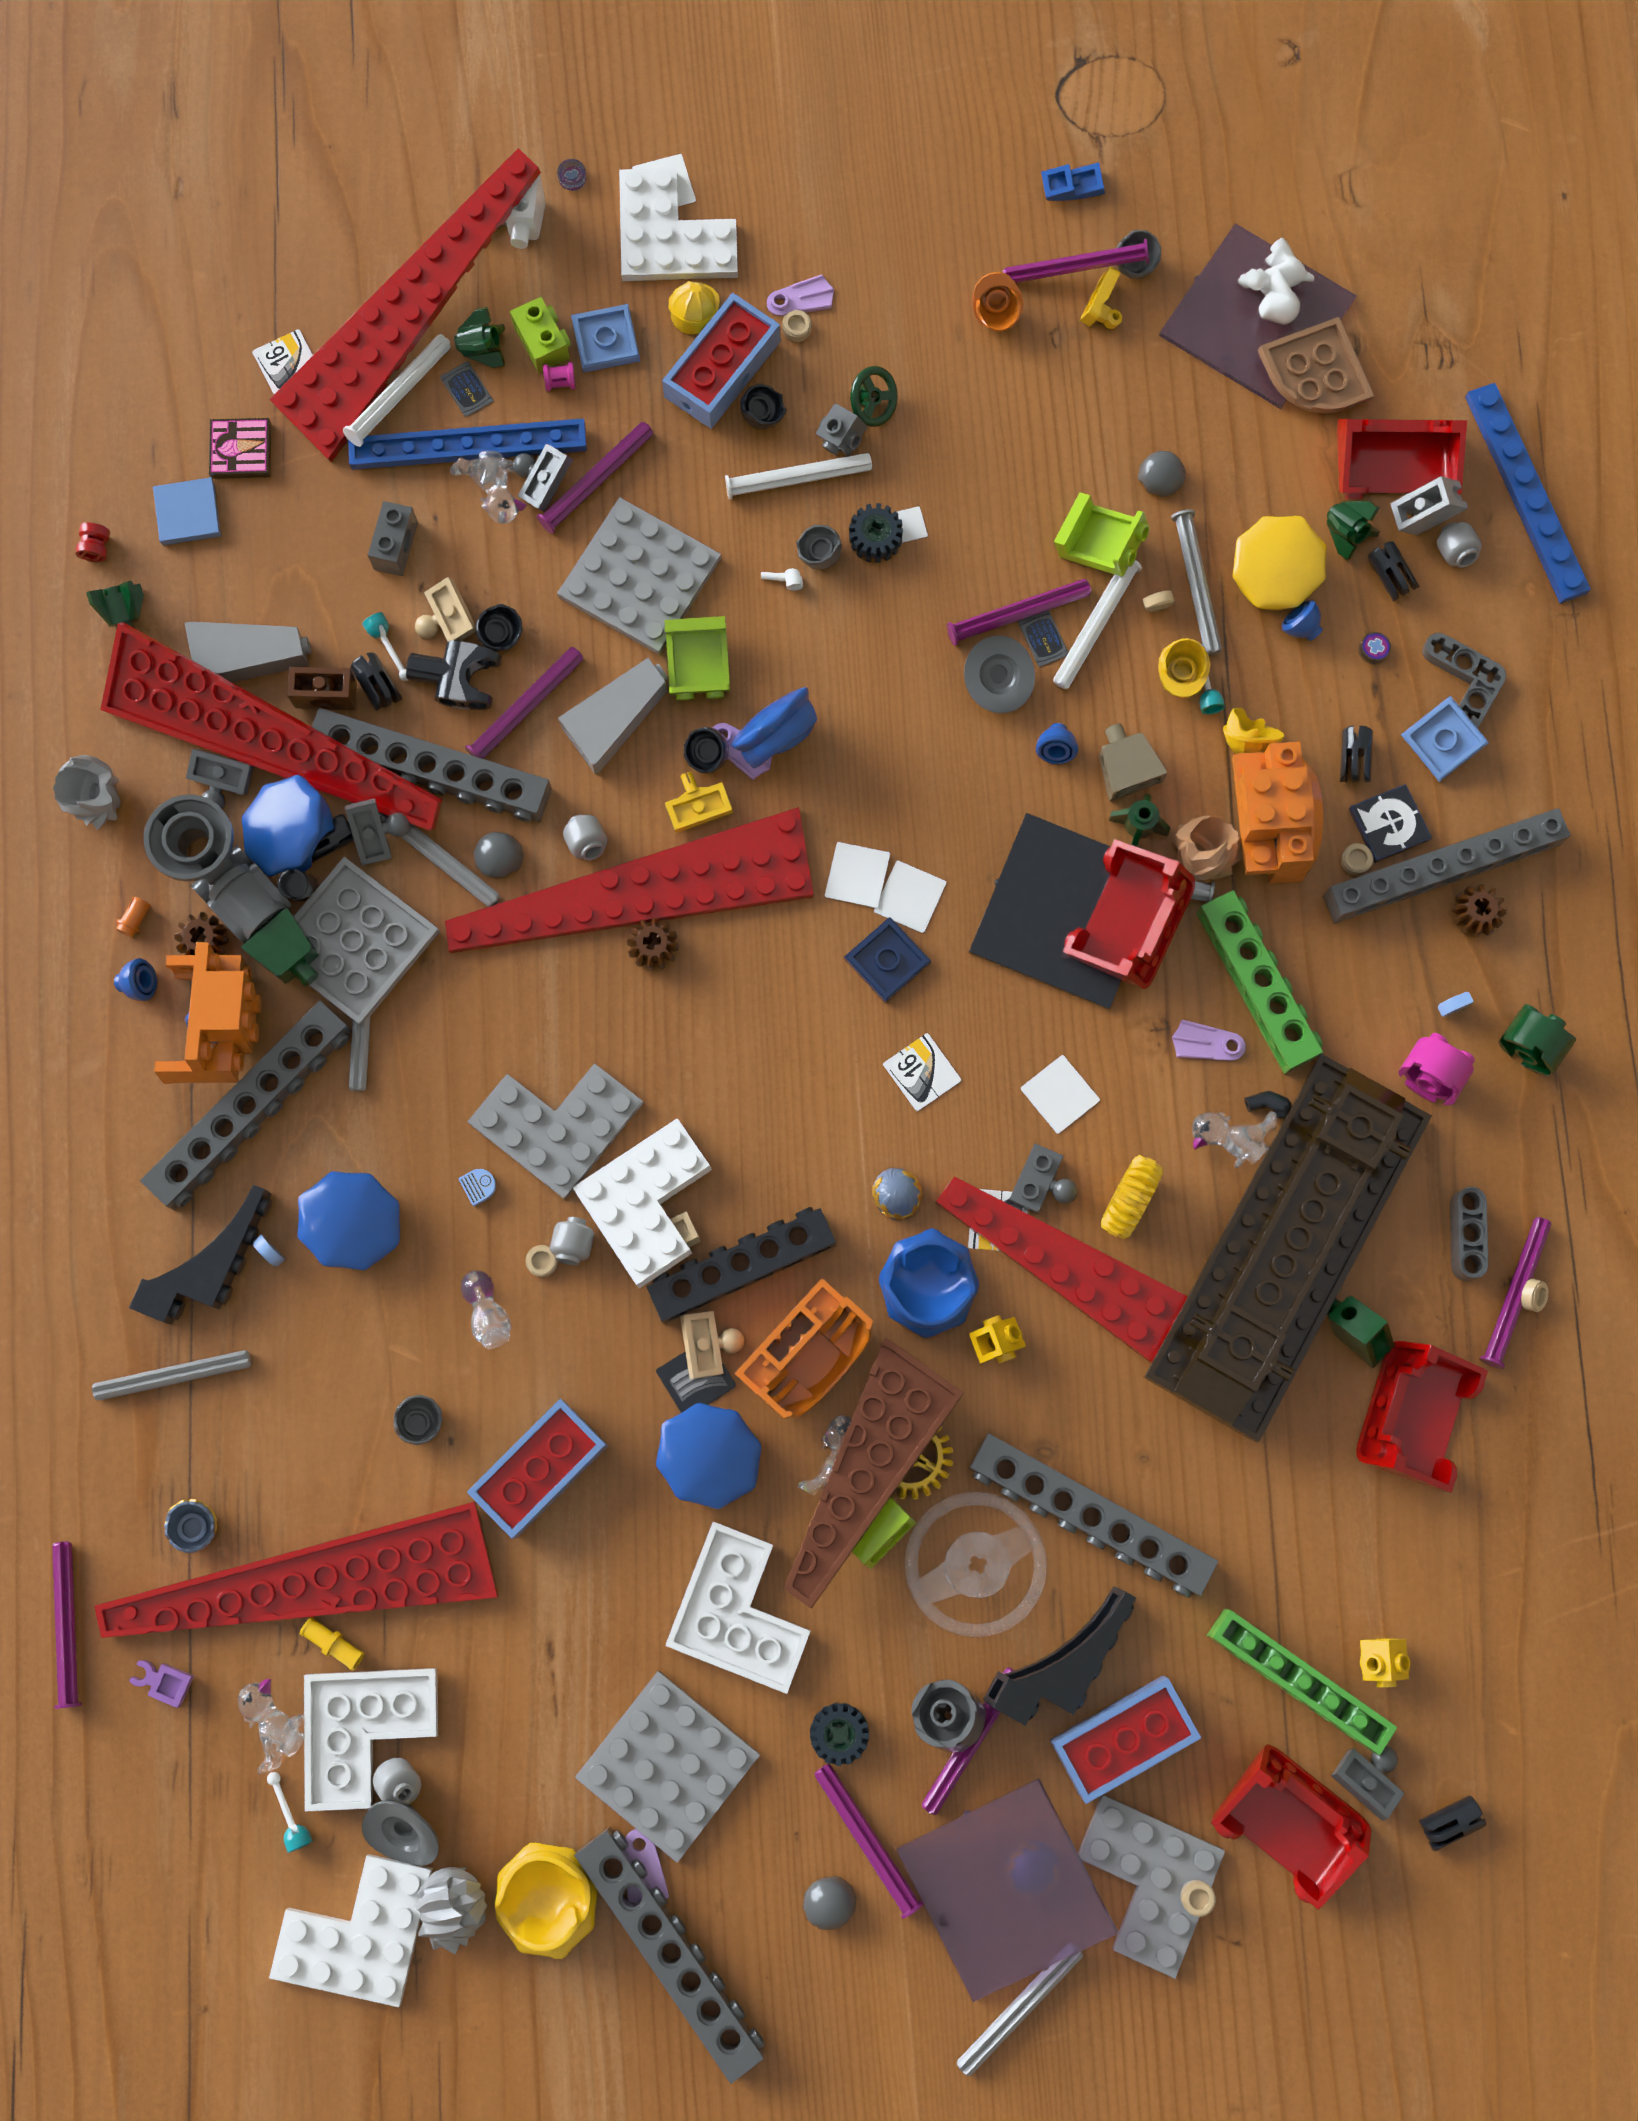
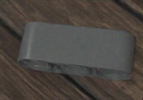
M1467 1187L1454 1194L1450 1201L1451 1267L1453 1274L1462 1281L1477 1279L1488 1270L1486 1196L1479 1188ZM1464 1195L1472 1198L1474 1202L1473 1210H1468L1464 1207L1462 1203ZM1465 1226L1470 1227L1474 1231L1475 1239L1473 1242L1465 1239L1463 1235ZM1466 1258L1474 1261L1476 1265L1474 1273H1469L1465 1269L1464 1260Z

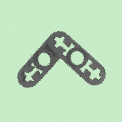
M1435 633L1424 643L1422 648L1423 656L1430 663L1470 684L1459 703V707L1466 715L1471 716L1470 720L1478 729L1505 682L1506 671L1497 662L1442 633ZM1437 643L1442 645L1441 651L1438 654L1433 652L1434 646ZM1451 650L1455 651L1450 661L1446 660ZM1465 656L1469 658L1472 664L1471 668L1464 670L1458 667L1456 663L1457 657ZM1478 665L1482 666L1476 676L1473 675ZM1490 672L1495 674L1494 680L1491 683L1486 681L1487 675ZM1472 695L1480 696L1484 701V707L1481 709L1473 708L1469 703V697Z

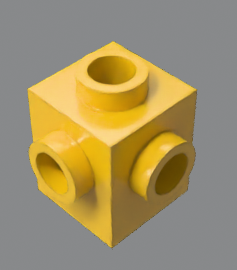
M1000 1315L983 1321V1328L969 1333L980 1364L993 1359H997L998 1364L1016 1358L1014 1351L1026 1347L1021 1329L1015 1317L1002 1320Z
M1376 1638L1360 1640V1667L1363 1681H1376L1377 1687H1397L1396 1681L1409 1679L1410 1659L1407 1655L1406 1639Z

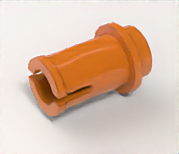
M133 896L122 919H117L116 923L118 926L116 930L131 938L134 937L135 933L139 934L140 930L138 928L151 905Z

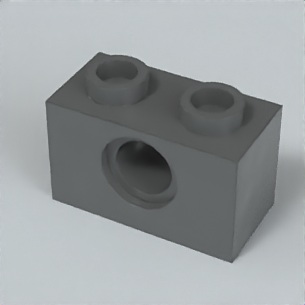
M383 501L367 555L374 570L403 576L418 525V520L412 507Z

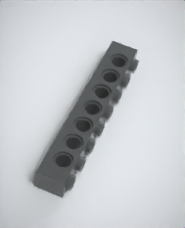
M318 709L312 725L314 729L336 741L344 736L350 737L345 746L415 785L427 786V789L432 793L442 796L445 793L455 795L456 799L466 804H473L475 801L484 804L486 809L495 813L507 811L513 813L515 818L524 822H531V820L541 821L552 791L549 779L325 709ZM369 746H379L374 754H365ZM397 755H407L404 762L400 764L393 763ZM428 763L436 764L433 771L429 773L422 772L424 765ZM456 772L465 773L460 781L453 782L450 780L451 776ZM482 782H493V786L489 790H479ZM513 790L522 791V795L518 799L511 800L507 798L508 794Z
M1557 808L1330 886L1323 895L1333 923L1336 924L1558 847L1571 835L1560 809Z
M319 1000L140 1182L166 1207L175 1210L177 1207H184L192 1199V1192L200 1184H207L215 1176L216 1172L214 1170L222 1162L230 1161L237 1154V1147L245 1139L250 1140L261 1128L259 1125L267 1117L271 1118L276 1115L283 1106L282 1102L290 1094L294 1095L302 1089L305 1084L304 1080L312 1071L314 1073L318 1072L326 1064V1057L334 1049L339 1050L348 1042V1035L352 1032L350 1028ZM315 1034H323L321 1044L311 1047V1037ZM293 1056H300L301 1062L299 1066L295 1069H288L289 1059ZM272 1078H278L277 1088L267 1092L265 1089L267 1081ZM255 1100V1110L250 1114H244L243 1107L245 1103ZM226 1123H233L232 1133L229 1136L222 1137L221 1128ZM205 1145H210V1155L206 1159L200 1160L198 1156L199 1150ZM182 1168H187V1178L183 1182L177 1183V1172Z
M989 1433L986 1434L969 1466V1469L974 1471L972 1477L987 1486L990 1485L991 1481L1003 1487L1000 1493L1016 1502H1018L1019 1498L1031 1503L1029 1507L1031 1511L1044 1518L1047 1517L1048 1513L1060 1519L1057 1524L1058 1526L1075 1534L1077 1529L1088 1535L1086 1541L1102 1550L1107 1545L1117 1551L1114 1556L1130 1566L1133 1565L1134 1561L1146 1567L1143 1572L1144 1574L1161 1582L1163 1577L1175 1583L1172 1588L1173 1590L1190 1598L1192 1593L1197 1596L1202 1595L1218 1563V1560ZM1002 1460H1007L1013 1465L1014 1472L1009 1479H1003L997 1473V1465ZM1030 1476H1036L1042 1482V1489L1036 1495L1030 1494L1025 1488V1482ZM1058 1492H1065L1070 1497V1506L1064 1511L1057 1509L1054 1505V1497ZM1089 1507L1094 1508L1099 1515L1097 1524L1092 1527L1087 1526L1082 1518L1083 1512ZM1118 1523L1124 1525L1127 1529V1537L1120 1543L1116 1542L1111 1535L1113 1526ZM1147 1539L1151 1540L1156 1547L1154 1556L1149 1559L1143 1557L1140 1552L1142 1542ZM1176 1555L1180 1556L1184 1561V1569L1177 1575L1173 1574L1169 1568L1171 1558Z
M609 1826L580 1848L574 1856L727 2080L732 2084L764 2059L765 2051L763 2047L766 2044L757 2029L753 2028L750 2030L744 2022L743 2018L746 2017V2014L740 2004L735 1999L732 2001L728 1999L723 1991L726 1985L720 1975L715 1970L712 1973L704 1964L707 1958L696 1942L691 1945L684 1933L687 1931V1928L677 1914L671 1916L664 1906L668 1901L658 1886H655L653 1889L645 1879L648 1872L643 1863L638 1858L632 1860L625 1849L629 1847V1844L619 1830L614 1832ZM608 1859H618L622 1863L623 1871L618 1875L610 1874L605 1867ZM630 1886L639 1888L642 1893V1900L637 1903L629 1902L624 1894L625 1889ZM648 1915H656L660 1918L662 1927L656 1931H651L645 1927L644 1918ZM668 1943L677 1944L681 1949V1955L676 1959H670L665 1956L663 1947ZM687 1972H695L699 1975L701 1983L696 1987H688L683 1982L682 1976ZM708 2000H713L719 2004L721 2010L717 2015L709 2016L704 2013L702 2004ZM727 2029H734L739 2033L740 2040L735 2044H727L722 2039L721 2034Z

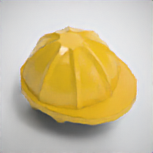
M688 281L686 284L675 289L669 298L668 304L673 325L679 331L686 334L694 335L700 333L719 310V294L714 288L701 282Z
M1189 638L1172 642L1163 649L1159 657L1158 670L1164 689L1171 695L1179 698H1189L1199 693L1208 678L1211 662L1208 653L1200 642Z
M1234 708L1229 715L1227 725L1223 727L1226 742L1235 754L1265 752L1269 743H1277L1284 740V733L1278 729L1265 726L1266 722L1263 718L1255 721L1250 720L1243 708Z

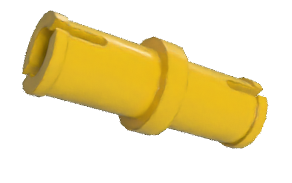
M310 1617L300 1630L299 1635L304 1636L320 1647L322 1654L327 1657L329 1655L333 1656L349 1667L351 1671L357 1668L365 1655L363 1651H360L342 1638L343 1634L338 1631L332 1632L315 1620L314 1617Z

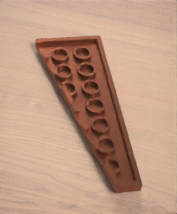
M887 1338L881 1344L876 1361L872 1366L870 1376L860 1396L858 1406L850 1426H848L826 1486L821 1494L813 1519H811L807 1534L784 1587L786 1591L811 1609L964 1395L958 1388Z

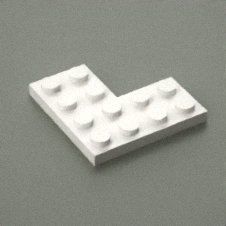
M677 168L619 170L622 281L738 278L736 219L679 220Z
M675 1119L573 1187L639 1289L692 1254L660 1204L712 1169L680 1121Z
M713 1521L665 1646L787 1694L811 1630L750 1607L773 1545Z
M437 1668L304 1675L305 1811L370 1808L373 1806V1740L438 1736Z
M368 1854L366 1855L351 1921L288 1907L285 1910L269 1978L400 2007L421 1921V1913L414 1907L419 1900L417 1893L424 1882L431 1876L433 1868L411 1865L394 1859Z

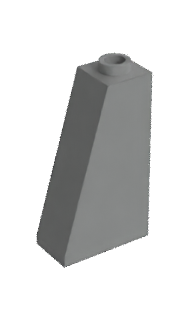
M210 622L185 623L191 659L232 683L287 671L289 667L309 666L307 655L312 654L308 637H303L297 627Z
M649 658L558 718L562 730L595 775L604 768L667 692L665 680L668 677L659 664L654 666Z

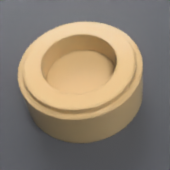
M800 310L787 313L782 321L784 336L793 342H801L807 339L811 333L810 317Z
M1172 591L1157 592L1143 599L1145 610L1148 612L1166 609L1175 602Z
M1351 844L1341 855V866L1348 874L1362 875L1371 867L1373 854L1364 844Z
M537 1245L529 1250L525 1262L527 1269L533 1275L543 1278L555 1272L558 1261L555 1260L556 1256L552 1254L550 1247Z
M1530 1279L1526 1282L1522 1291V1306L1526 1310L1539 1312L1547 1303L1548 1286L1544 1281Z
M1192 1880L1181 1891V1903L1191 1915L1202 1917L1208 1915L1213 1910L1216 1896L1213 1889L1206 1882Z

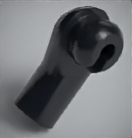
M1265 1091L1244 1098L1248 1112L1267 1107L1274 1110L1275 1116L1279 1119H1285L1292 1106L1287 1097L1273 1091Z

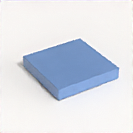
M628 304L571 315L583 373L640 362Z
M212 477L153 486L159 540L162 546L221 536L215 484Z
M1451 696L1401 734L1439 782L1489 744L1487 739Z

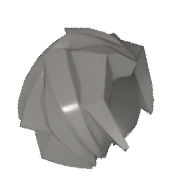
M80 755L70 757V760L60 768L55 777L56 783L52 787L55 792L54 798L62 812L70 813L76 819L83 820L86 826L92 823L96 830L107 820L116 821V809L120 807V798L116 793L117 788L115 785L120 780L113 775V770L107 763L93 756Z
M447 1867L435 1871L424 1882L417 1893L419 1900L414 1907L421 1913L420 1919L423 1922L418 1937H429L434 1950L443 1947L456 1954L459 1945L467 1946L468 1938L475 1936V1931L485 1922L484 1912L488 1906L484 1901L486 1894L480 1890L481 1884L477 1879L465 1871L466 1867Z

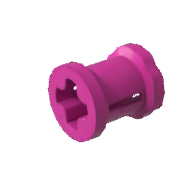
M568 362L566 366L554 367L543 364L546 392L551 391L552 388L559 387L576 389L573 362Z

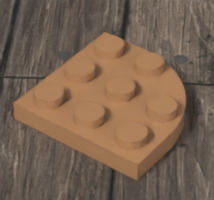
M1339 317L1261 345L1257 350L1275 388L1286 400L1301 409L1321 414L1336 413L1368 402L1374 397Z

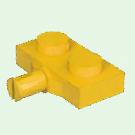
M687 772L690 784L685 773L680 776L686 792L679 798L665 802L675 833L733 813L723 783L721 782L710 787H697L693 772Z

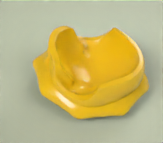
M1264 516L1248 531L1238 537L1232 576L1245 598L1257 608L1266 610L1296 608L1324 582L1326 578L1325 560L1327 546L1302 516Z
M536 1842L529 1843L498 1873L495 1900L496 1919L519 1952L563 1959L593 1930L595 1926L598 1889L574 1856L576 1852L573 1849Z

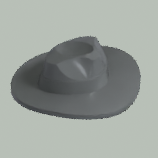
M992 636L977 643L968 654L964 665V680L969 694L978 705L994 713H1008L1020 708L1029 699L1035 684V669L1029 653L1018 641L1007 636Z
M387 1800L380 1801L371 1806L364 1816L362 1822L363 1836L367 1843L378 1852L397 1861L416 1866L428 1865L436 1859L439 1852L438 1837L429 1823L411 1805L405 1806Z

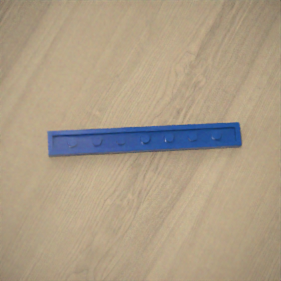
M1494 382L1469 391L1465 399L1559 603L1561 604L1588 594L1591 588L1496 383Z
M584 418L369 435L363 439L364 443L360 447L348 440L349 464L352 470L516 457L523 453L540 455L546 444L562 453L587 451Z

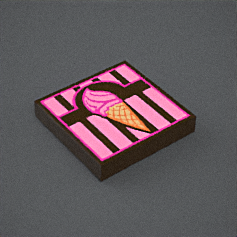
M269 418L210 419L209 475L212 479L270 477L271 421Z

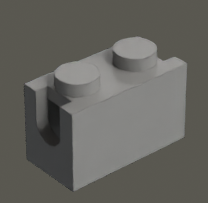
M1440 476L1392 502L1391 507L1398 530L1419 535L1467 510V503L1462 501L1461 496L1457 494V491L1462 488L1460 481ZM1407 514H1408V515H1413V514H1414V517L1408 519Z

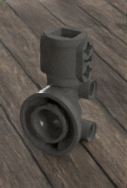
M180 795L165 801L151 814L144 831L146 854L151 863L161 873L179 881H195L190 886L243 944L285 908L290 911L289 908L292 904L282 896L276 886L237 845L232 849L234 842L233 827L227 814L218 804L199 795ZM200 837L208 839V844L201 853L194 857L187 856V848Z

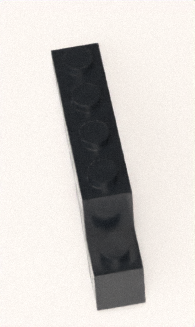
M253 1185L241 1208L215 1240L179 1267L151 1280L142 1278L129 1308L171 1325L183 1313L185 1307L183 1300L185 1296L220 1310L222 1304L225 1305L231 1297L233 1291L231 1284L235 1275H239L245 1266L246 1258L244 1255L248 1246H252L253 1241L258 1237V1223L261 1217H265L271 1208L272 1199L270 1197L272 1193Z
M1113 1586L1102 1606L1072 1639L1053 1653L1033 1664L1005 1674L998 1671L983 1701L1024 1726L1036 1715L1041 1697L1074 1715L1076 1710L1084 1704L1087 1697L1086 1691L1092 1680L1096 1679L1100 1674L1103 1666L1102 1661L1108 1650L1115 1646L1118 1640V1631L1123 1622L1131 1616L1136 1597Z

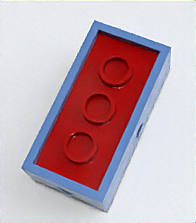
M732 292L662 380L664 398L712 429L781 342L780 324Z
M559 1399L467 1493L512 1539H517L609 1445L564 1400Z
M1162 1675L1051 1738L1050 1742L1080 1798L1087 1804L1201 1739V1736L1169 1678Z

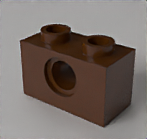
M289 667L287 696L295 708L355 710L357 680L350 668Z

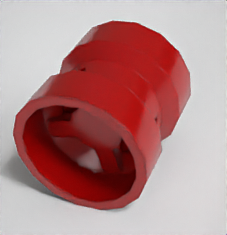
M86 522L80 524L78 535L81 537V541L77 543L76 556L90 562H104L107 555L105 543L109 541L110 530L97 523Z

